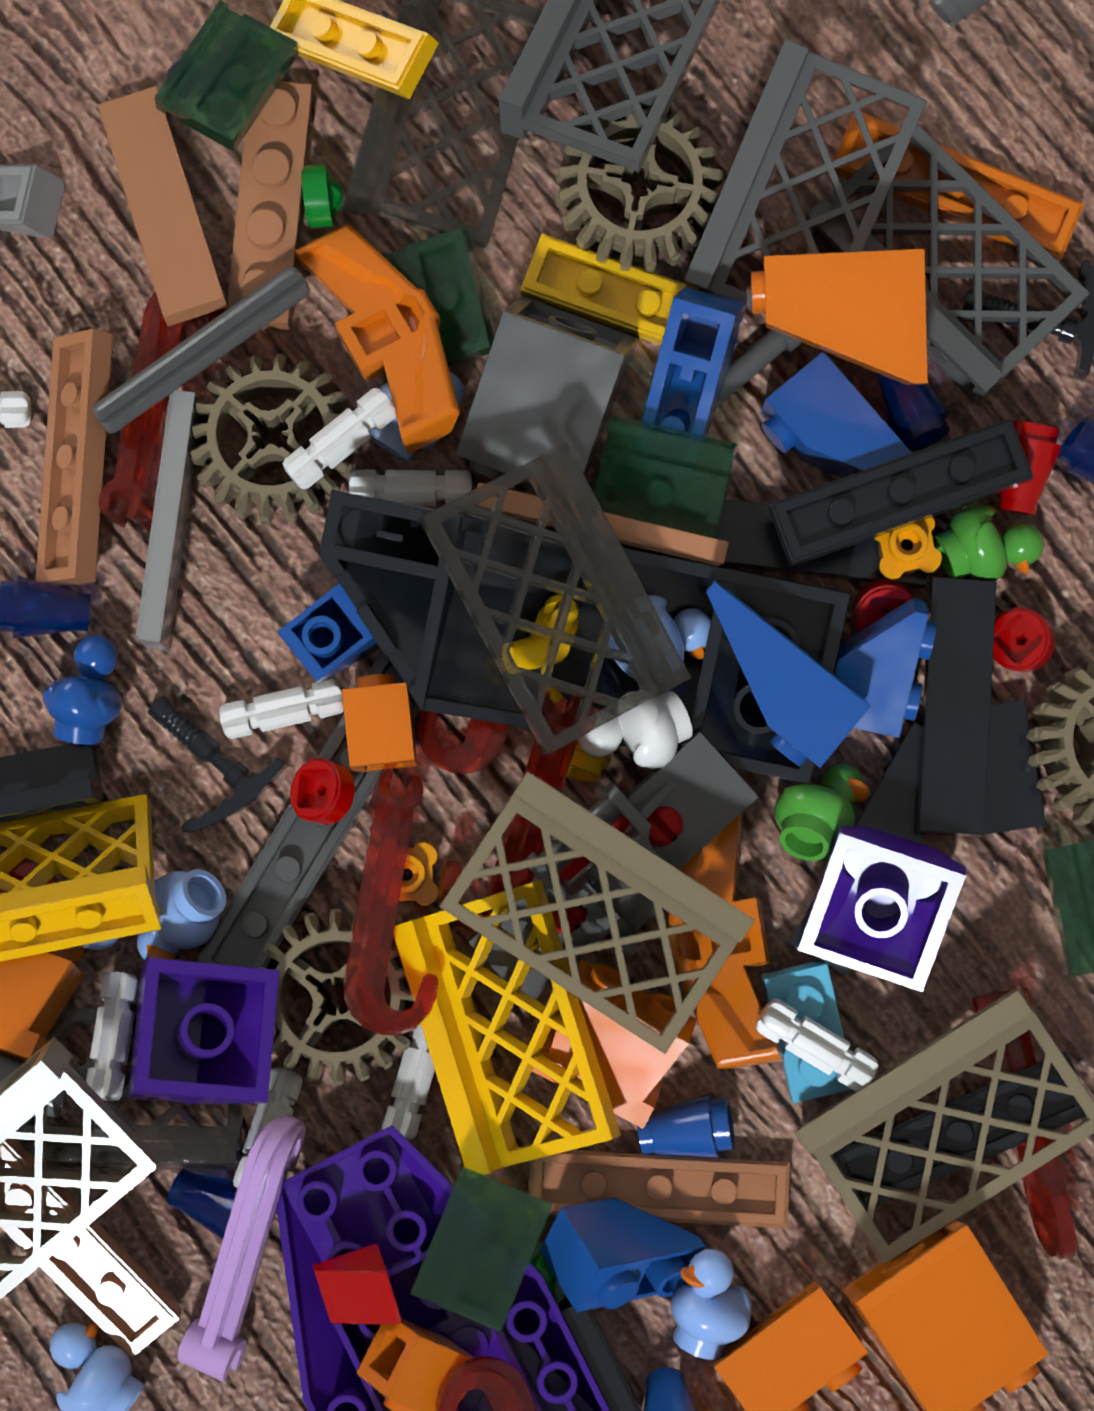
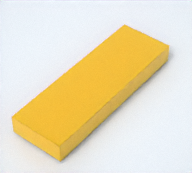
M283 0L264 36L266 40L279 49L407 99L411 98L439 44L426 32L340 0Z
M541 233L520 289L521 296L525 295L661 346L673 298L684 287L693 286L653 272H646L645 269L634 265L631 266L629 271H623L620 269V261L611 257L606 263L602 264L596 260L597 252L579 249L574 244Z

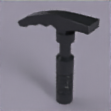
M1084 260L1078 269V279L1082 281V286L1090 293L1085 299L1080 312L1084 316V320L1078 322L1077 320L1066 318L1050 333L1058 336L1057 341L1069 345L1071 342L1076 344L1077 364L1073 378L1083 381L1090 372L1094 357V270L1089 260ZM971 287L967 293L962 310H973V288ZM982 291V311H1017V303L1015 301L1011 302L1009 299L1005 300L1003 297L999 298ZM1027 305V311H1041L1038 308ZM999 322L1017 328V322ZM1027 322V332L1031 333L1042 322Z
M165 695L161 696L148 711V714L156 722L163 725L164 729H168V732L172 733L173 737H177V740L182 742V745L186 746L201 762H210L224 775L223 781L232 789L235 788L234 795L230 801L223 799L215 811L208 810L198 819L190 818L183 823L181 829L185 833L209 828L240 812L252 804L288 767L281 758L276 757L259 774L247 777L249 769L241 762L235 764L220 751V744L205 730H201V727L196 725V722L192 721L190 717H187L186 713H182V710L178 709L177 705Z

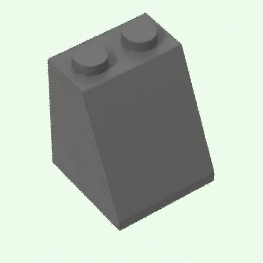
M522 295L502 313L455 455L470 460L469 468L481 475L495 479H504L505 474H509L528 481L527 488L541 497L562 501L566 495L575 499L584 486L639 337Z

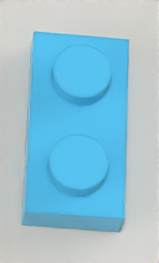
M824 959L761 974L767 1003L772 999H780L797 1010L796 1017L800 1020L806 1015L844 1038L828 965ZM780 1038L778 1046L785 1059L781 1063L789 1097L793 1104L851 1090V1088L837 1080V1072L832 1071L829 1076L784 1048L786 1041Z

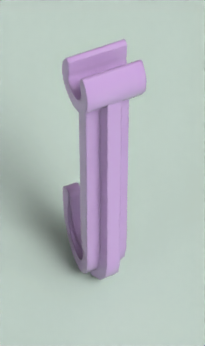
M290 1115L277 1117L270 1122L259 1134L249 1152L201 1316L195 1319L189 1326L178 1350V1361L222 1382L226 1381L229 1368L237 1371L243 1360L247 1340L238 1335L280 1197L285 1170L293 1171L296 1167L305 1138L306 1127L304 1123Z

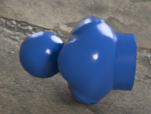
M91 635L84 638L76 646L73 654L74 664L81 673V676H71L56 680L46 687L43 693V703L49 714L55 719L53 736L65 742L82 745L102 743L104 741L106 725L110 724L119 715L122 708L121 693L105 679L116 668L118 651L113 642L108 638L100 635Z

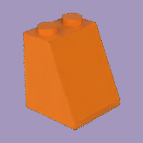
M925 249L764 256V271L751 272L753 314H765L766 328L903 384L921 385L928 383Z
M957 1220L944 1226L887 1263L880 1262L841 1290L923 1411H985L986 1407L982 1401L1002 1387L1007 1392H1013L1030 1382L1040 1372L1036 1363L1049 1355L969 1227Z

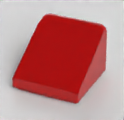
M377 1243L313 1265L331 1323L389 1325L402 1321Z

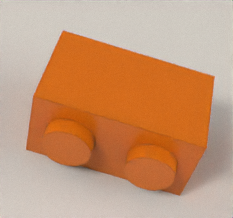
M813 1281L748 1330L740 1339L727 1346L723 1350L721 1357L711 1360V1362L745 1411H808L810 1407L805 1402L808 1398L825 1385L833 1392L851 1381L862 1370L858 1360L869 1352L822 1288Z

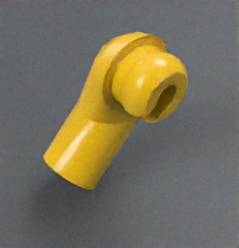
M561 594L548 598L544 607L537 615L530 637L502 645L500 650L501 662L508 674L514 675L559 663L565 659L578 628L579 608L572 598Z

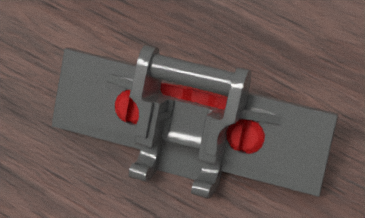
M698 730L677 749L673 759L667 765L652 771L626 796L610 781L602 789L605 796L588 811L679 870L751 805L758 796ZM558 839L552 843L553 854L573 850ZM544 850L539 856L533 851L525 860L546 856V851ZM581 856L555 862L563 900L602 892L597 865L589 859ZM543 864L529 867L536 875V878L530 883L542 880L548 902H556L549 865ZM606 871L610 891L629 887ZM641 893L612 899L620 937L636 934L637 930L655 914L653 901ZM525 899L515 902L517 910L528 908ZM604 900L565 908L573 947L601 941L608 933H611ZM558 910L551 911L562 947L565 949L566 946ZM531 916L519 918L522 937L525 943L533 928ZM504 921L501 927L514 935L512 921ZM477 931L468 939V943L475 950L482 936ZM640 941L621 946L632 957L645 945V942ZM493 943L486 962L505 981L509 982L519 959ZM586 953L575 955L576 962H578ZM566 957V960H567V963H568V966H569V969H570L568 957ZM530 967L520 990L536 1000L552 985L551 980Z

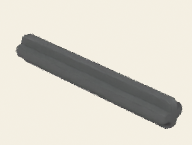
M294 266L287 267L95 403L92 409L94 416L105 431L109 434L116 433L307 297L310 288L306 279Z

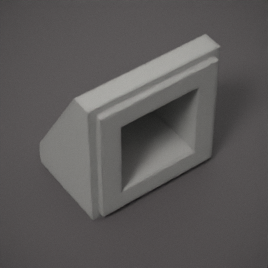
M0 165V230L38 238H52L64 193V181L38 165Z

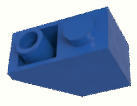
M340 583L277 632L317 683L326 680L380 648L357 614L356 607Z
M912 598L839 644L833 674L866 699L871 706L853 729L900 738L904 719L915 720L922 693V683L913 682L918 658L929 660L937 628V622L928 621L929 613L925 601Z
M610 1198L561 1208L539 1252L577 1313L604 1306L607 1309H614L629 1301L654 1295L660 1297L673 1295L677 1288L688 1284L681 1277L680 1271L682 1267L689 1266L693 1257L703 1251L706 1246L699 1236L617 1198Z

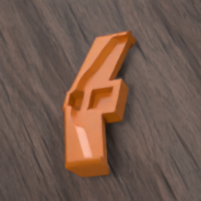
M349 223L294 250L298 263L305 270H308L352 313L334 324L340 339L364 381L367 383L386 373L392 401L396 408L395 413L406 452H415L448 435L453 430L460 411L439 333L441 320L425 290L415 287Z
M743 812L679 869V871L755 920L741 943H737L693 1011L717 1069L742 1068L785 1060L778 1043L760 1034L755 1027L763 1008L746 968L771 964L761 901L757 898L735 901ZM669 912L666 927L685 923ZM697 930L668 935L677 973L703 968L718 945ZM695 979L681 982L686 993Z

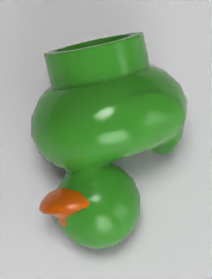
M974 503L958 509L949 522L948 530L934 535L933 543L934 548L939 550L942 555L941 566L948 578L962 579L968 576L972 580L995 582L1004 575L1007 563L1013 564L1022 574H1028L1029 566L1038 560L1043 552V536L1039 529L1032 524L1021 522L1005 529L1000 537L992 521V516L996 512L995 509L987 504Z
M837 763L825 770L820 779V785L797 784L785 788L784 792L777 798L774 806L775 821L781 830L779 841L785 851L798 859L806 861H818L828 855L840 826L855 825V810L852 804L862 802L870 795L869 788L864 784V779L859 770L850 764Z

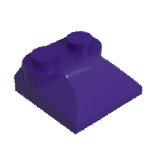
M841 825L837 837L832 843L829 859L798 950L922 992L964 882L966 867L935 848L868 826Z

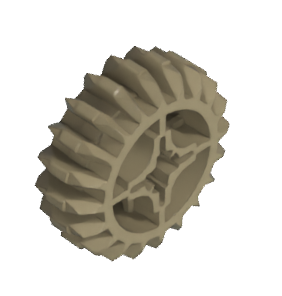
M652 107L647 108V110H646V118H647V116H648V114H649V112H650V110H651ZM678 111L670 115L666 123H662L642 165L646 167L644 182L647 183L646 196L640 197L638 210L635 212L632 211L634 195H631L633 181H638L640 171L636 172L618 164H605L604 169H599L597 166L604 159L566 145L563 157L569 165L558 167L556 171V182L565 187L556 192V206L569 210L562 217V225L566 231L582 229L576 238V246L579 249L585 250L598 243L596 260L604 264L613 253L620 255V269L623 271L630 270L633 258H643L645 271L654 272L656 270L657 255L659 254L663 255L667 263L675 266L680 262L678 244L688 251L696 252L701 241L697 232L704 233L711 217L709 212H713L720 195L713 189L720 186L723 181L722 170L709 167L715 161L716 151L714 147L704 146L696 148L702 136L699 126L680 133L682 116ZM633 114L623 117L620 122L614 120L601 125L607 139L633 148L640 133ZM655 151L662 153L675 162L685 175L688 184L678 182V176L663 172L655 161ZM589 193L601 195V201L618 207L624 217L623 227L607 220L596 209ZM674 208L683 209L669 223L655 229L642 230L645 220L650 215L657 212L672 213Z
M277 354L273 360L272 370L265 371L260 357L253 355L249 363L252 370L251 374L242 377L239 368L232 364L226 368L232 383L227 388H224L217 381H209L207 389L216 400L214 404L205 401L195 402L198 416L208 423H196L191 426L192 436L195 441L204 444L190 451V460L194 465H208L202 469L197 478L204 488L218 485L213 499L219 506L227 505L237 497L234 512L238 518L246 519L252 512L255 504L259 505L258 514L262 524L270 525L272 523L275 507H282L286 521L294 523L297 521L298 515L294 505L304 501L312 514L320 512L321 508L314 494L321 489L330 497L331 490L340 491L330 476L334 474L342 478H350L353 472L352 465L344 459L333 469L328 466L322 470L324 476L308 489H301L293 480L280 485H259L249 482L254 476L260 479L271 469L284 468L283 462L290 455L283 447L278 448L274 444H269L265 447L256 425L264 432L269 431L273 435H278L282 432L292 454L300 447L298 444L299 437L308 426L305 419L313 410L319 414L325 427L341 414L340 412L349 404V400L344 391L328 394L333 385V380L327 372L318 375L309 382L312 374V366L309 361L301 360L291 374L288 373V361L285 355ZM268 395H286L296 398L294 402L287 399L280 407L270 411L261 410L250 403L255 399ZM234 418L241 424L243 430L248 434V438L244 448L238 453L242 460L231 470L225 460L224 439L227 428ZM359 448L356 449V450H355L353 453H351L350 455H353V454L358 453Z
M1094 662L1088 664L1086 671L1077 667L1066 672L1064 676L1065 684L1056 682L1046 689L1045 693L1050 703L1039 704L1035 706L1032 712L1044 726L1029 730L1026 736L1031 742L1041 745V752L1030 756L1027 763L1034 767L1044 765L1047 776L1040 778L1037 782L1036 788L1044 791L1055 787L1058 794L1054 798L1052 809L1062 811L1074 805L1072 823L1079 826L1089 824L1094 819V706L1089 702L1094 697ZM1073 735L1079 742L1081 750L1078 761L1074 751Z
M340 909L331 910L329 916L330 929L322 930L321 922L315 913L305 915V924L310 935L302 938L293 926L286 925L282 929V933L292 947L286 953L280 947L268 943L264 948V952L268 957L279 962L275 970H280L275 1026L279 1034L274 1036L272 1053L279 1051L286 1044L292 1048V1051L283 1063V1067L288 1071L296 1069L304 1057L310 1059L306 1077L308 1081L317 1082L322 1075L324 1064L332 1065L331 1078L333 1084L343 1085L346 1080V1064L353 1063L355 1073L360 1081L370 1079L371 1072L366 1058L374 1055L380 1066L384 1069L390 1068L394 1062L391 1055L383 1047L391 1041L398 1048L407 1050L412 1042L408 1037L397 1032L400 1023L403 1022L417 1027L421 1024L416 1013L404 1012L406 1000H414L410 989H405L404 980L407 978L404 968H399L396 962L400 958L397 945H393L389 950L383 946V943L390 936L391 926L382 923L376 928L371 937L365 935L369 916L366 913L358 912L356 914L351 930L344 929V915ZM332 943H349L360 946L352 960L349 959L339 971L332 974L322 973L302 960L311 951ZM376 959L383 966L390 984L391 1002L386 1018L370 1007L362 994V985L369 974L368 970ZM357 969L349 981L351 986L347 991V995L354 1001L353 1005L365 1013V1017H362L353 1010H348L344 1013L342 1008H337L336 1016L326 1014L319 1024V1021L327 1011L325 1007L328 1004L329 998L322 993L323 989L312 982L311 978L314 977L325 984L332 981L333 985L339 986V978L349 980ZM290 976L298 980L310 992L313 999V1009L306 1020V1026L300 1034L290 1020L286 1005V991ZM343 1019H349L374 1034L365 1044L344 1052L327 1051L316 1047L323 1034L327 1033L336 1022Z

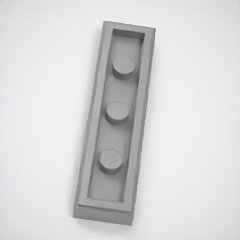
M174 390L169 396L136 631L138 640L147 649L170 651L195 465L190 460V451L198 446V442L192 436L191 426L201 423L202 420L198 416L195 402L200 400L195 392Z

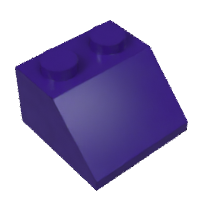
M147 957L141 968L128 1098L189 1104L268 1103L280 970Z

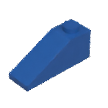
M689 286L684 287L673 298L626 480L685 498L688 497L730 367L747 303Z
M824 352L820 353L768 396L760 413L765 419L761 424L762 429L780 451L786 453L791 449L801 461L841 478L912 453Z
M714 580L707 589V595L768 727L777 733L770 743L800 767L808 758L821 768L871 707L870 704L717 580Z

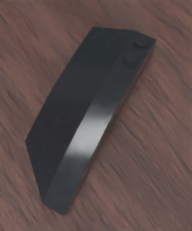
M331 490L319 556L333 578L336 577L356 607L357 614L384 655L389 657L408 686V691L422 711L577 737L578 726L589 715L590 708L595 707L603 713L614 715V708L618 700L628 692L643 691L656 697L671 690L677 694L684 704L692 724L693 734L699 730L732 768L810 784L814 763L807 758L800 767L770 743L777 733L769 728L707 595V589L714 580H717L832 673L835 668L850 594L847 591L727 566L719 567L677 556L547 530ZM560 594L572 598L579 608L578 628L565 659L549 666L514 675L508 674L501 662L500 650L502 645L530 637L537 615L544 607L548 598ZM647 595H659L665 598L667 601L665 609L673 620L680 611L688 608H699L708 613L712 618L703 659L697 660L684 651V662L675 672L665 675L646 671L637 678L628 676L614 660L608 648L607 635L620 627V618L624 608L632 600ZM622 739L620 745L626 746L625 742ZM683 741V742H681V743H678L677 749H678L685 741Z

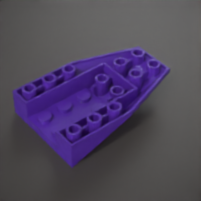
M394 1125L283 1181L276 1209L302 1398L308 1411H392L383 1404L386 1397L356 1374L381 1324L331 1323L313 1269L314 1264L376 1243L389 1277L400 1317L447 1337L479 1361L471 1378L469 1389L463 1399L460 1400L455 1411H611L542 1274Z

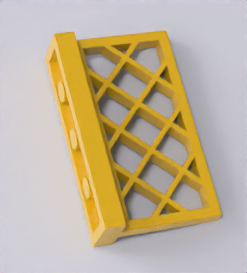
M147 794L0 823V846L8 848L0 855V889L7 892L0 894V962L161 930V912L155 896L151 806ZM135 819V823L117 840L103 834L111 824ZM64 833L71 836L54 852L39 846L49 836ZM88 845L103 851L86 868L71 862ZM25 858L39 863L22 881L7 875ZM121 860L134 866L133 868L109 872ZM57 873L71 879L45 885Z
M542 880L513 888L515 902L525 899L528 908L549 904ZM505 891L462 904L482 918L484 916L479 914L481 912L493 909L490 915L492 916L506 913L509 909ZM444 910L391 927L468 1179L490 1174L503 1167L609 1141L621 1135L578 997L552 980L553 992L546 1006L527 995L520 989L530 966L520 959L509 982L483 967L493 946V942L483 935L472 959L461 953L456 948L449 922L458 919ZM552 912L532 915L533 928L524 945L537 954L563 949ZM503 922L493 924L494 926H496L497 928H499L500 930H502L503 932H505L506 934L510 935L515 939V936L513 934H511L510 932L506 931L501 927ZM566 957L549 961L571 975ZM477 980L502 995L492 1021L476 1012L471 994ZM514 1004L540 1020L529 1046L503 1030ZM551 1027L569 1038L573 1056L566 1070L540 1053ZM497 1043L522 1059L512 1084H509L495 1074L490 1057ZM533 1067L560 1084L549 1109L523 1093ZM571 1091L589 1103L596 1128L581 1131L560 1117ZM516 1106L542 1123L533 1144L519 1148L510 1122ZM553 1131L562 1136L550 1139V1136Z

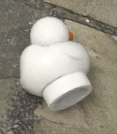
M669 690L656 697L647 692L632 691L626 693L618 700L614 708V715L603 713L595 707L590 708L589 715L578 726L577 740L581 749L587 754L595 757H604L617 750L623 739L633 754L637 765L655 769L667 765L677 752L678 743L691 738L693 731L687 710L673 691Z

